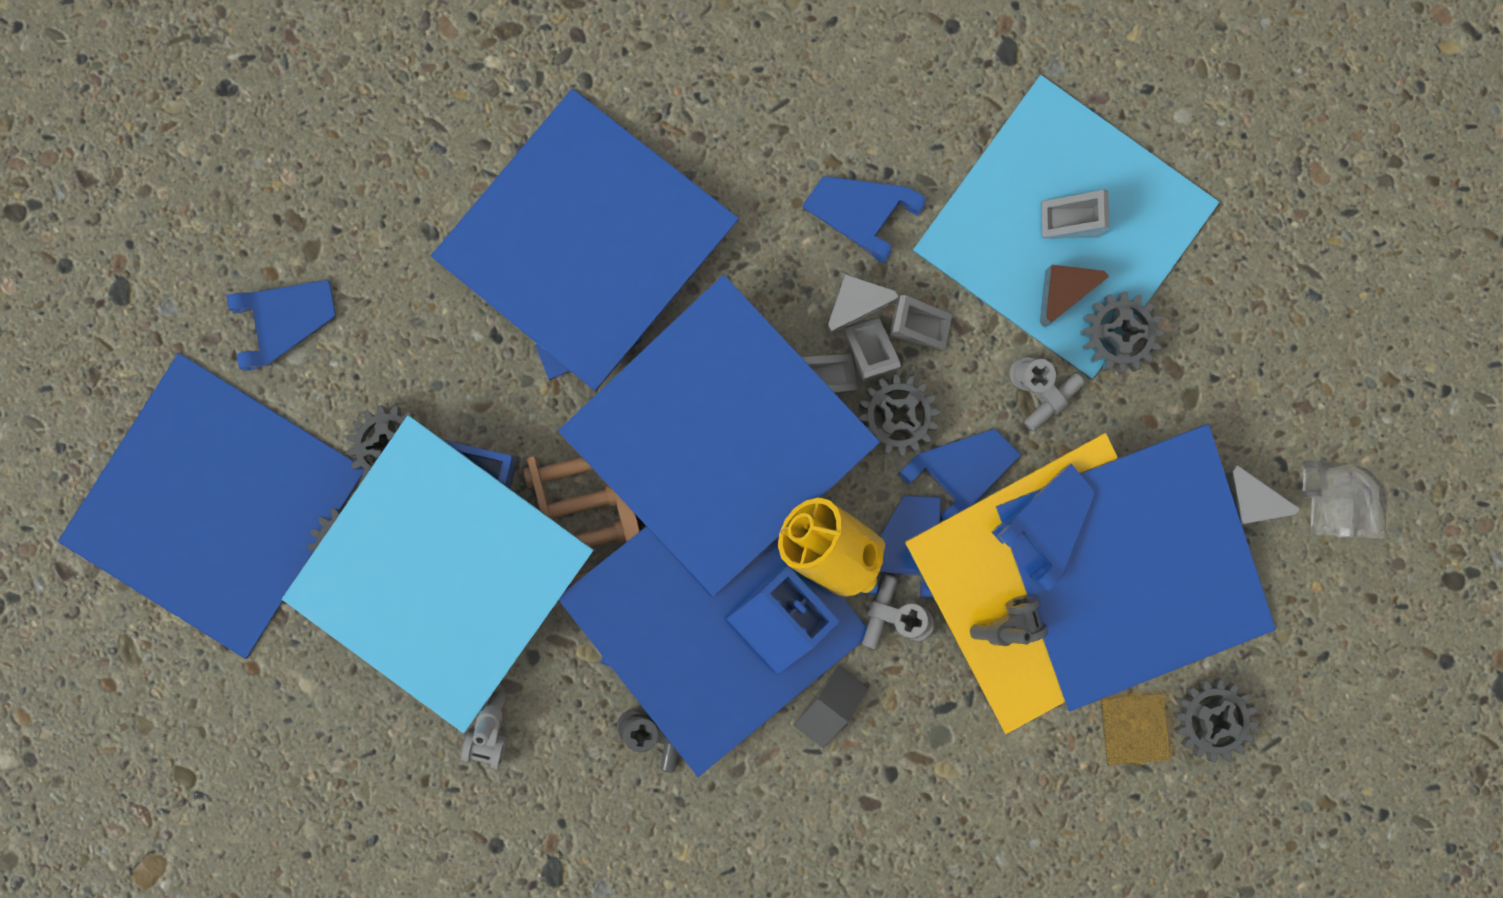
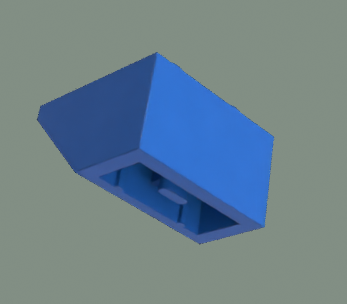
M781 566L775 570L726 618L776 674L781 673L812 650L840 623L837 617L789 566Z

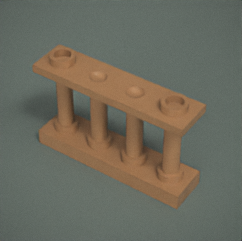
M535 456L527 458L529 467L523 468L527 487L529 490L535 489L540 511L552 520L606 504H610L611 507H618L621 520L615 521V526L575 536L589 547L616 540L624 543L641 531L638 516L609 485H605L606 489L550 504L545 482L592 470L593 468L583 457L545 467L540 466L539 458ZM589 571L577 574L567 588L573 585L576 581H578Z

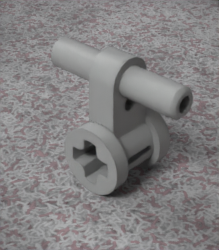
M1021 357L1010 368L1012 384L1020 390L1034 392L1043 403L1024 421L1025 426L1030 431H1036L1053 414L1058 415L1068 405L1067 400L1085 384V379L1079 373H1074L1057 389L1054 385L1056 380L1055 368L1045 359Z
M886 574L883 577L876 602H871L867 614L870 616V620L862 644L872 649L877 648L885 622L895 624L897 631L904 637L914 641L927 640L935 630L934 616L931 612L917 604H906L900 609L890 607L898 579ZM910 618L922 620L921 627L913 628L908 625Z
M495 692L491 695L488 704L481 709L477 717L475 729L469 728L462 749L461 761L469 763L470 760L490 764L491 769L499 770L507 744V737L499 735L502 722L501 710L506 701L502 693Z

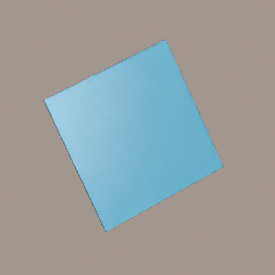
M1040 75L912 251L1087 377L1093 379L1104 361L1102 359L1093 363L1090 361L1095 352L1093 349L1083 350L1082 346L1089 342V337L1080 335L1081 330L1090 327V324L1083 320L1084 316L1087 314L1095 315L1091 306L1097 301L1105 306V296L1112 294L1117 301L1120 293L1127 292L1128 301H1131L1138 294L1141 295L1140 305L1145 307L1220 202ZM1108 190L1109 229L1099 238H1042L1041 201ZM1051 265L1103 270L1108 274L1109 277L1058 318L1045 328L1042 326L1040 315L1045 270ZM1114 310L1105 314L1100 325L1109 324L1112 321ZM1133 313V317L1136 319L1138 316ZM1122 326L1114 331H1110L1116 332V334H1120L1122 337L1126 333L1122 331ZM1101 341L1104 348L1111 353V349L1107 344Z
M407 415L281 600L464 734L594 550L418 421Z

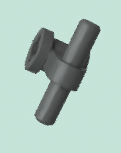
M1023 595L1011 599L1005 604L1007 615L990 625L974 624L970 629V635L973 639L987 640L990 644L997 646H1009L1012 643L1027 645L1046 637L1049 632L1047 625L1042 623L1038 608L1041 604L1037 595Z
M632 709L623 713L617 722V731L626 745L635 752H646L653 748L656 743L664 744L660 769L668 773L674 772L678 752L655 722H652L641 710ZM640 725L644 727L643 730H638ZM632 731H637V732H636V735L633 737V735L631 734V732H632Z

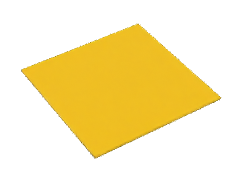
M1106 433L1097 436L905 542L1005 734L1064 703L1065 700L1043 638L1027 645L1012 643L1009 646H997L990 644L987 640L973 639L970 635V629L974 624L990 625L1008 614L1005 607L1008 601L1027 595L1011 548L1005 543L1001 544L992 534V531L1001 524L996 506L1043 488L1068 464H1072L1079 473L1118 459Z

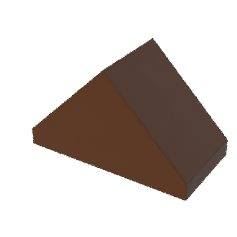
M1051 265L1045 270L1040 315L1042 326L1045 328L1106 280L1109 277L1108 274L1103 270Z

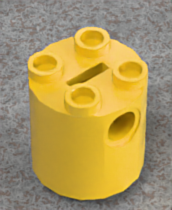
M818 497L804 501L796 506L786 517L779 532L778 549L781 559L789 567L832 594L847 597L860 592L868 593L876 586L877 576L883 564L885 541L871 528L832 501Z

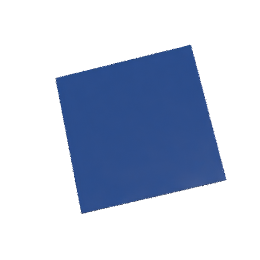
M571 89L432 253L431 257L596 392L738 222L739 218L578 92Z
M724 274L558 430L713 597L779 537L784 520L796 506L809 499L821 498L880 443Z
M178 353L58 542L244 659H247L282 604L283 600L281 599L314 552L309 550L307 546L317 542V538L310 534L311 530H321L323 528L318 520L320 517L332 519L331 509L337 508L341 510L365 469H352L351 465L355 461Z
M1209 424L1194 428L1080 473L1095 491V495L1065 572L1051 590L1046 591L1043 587L1039 588L1030 577L1036 569L1046 564L1047 561L1022 533L1019 539L1010 546L1027 595H1037L1039 597L1041 605L1038 611L1042 623L1047 625L1049 632L1043 638L1069 712L1276 630ZM1041 489L996 506L1001 523L1017 513Z
M646 526L567 588L559 601L687 765L699 777L859 645L864 639L867 627L842 596L832 594L792 569L837 617L840 623L812 650L781 673L776 674L726 618L775 570L781 566H788L780 556L778 549L779 537L713 597Z

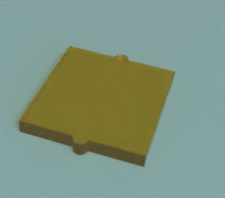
M1128 693L1127 697L1101 699L1107 765L1134 763L1137 766H1142L1143 762L1170 760L1163 694L1136 696L1134 693Z

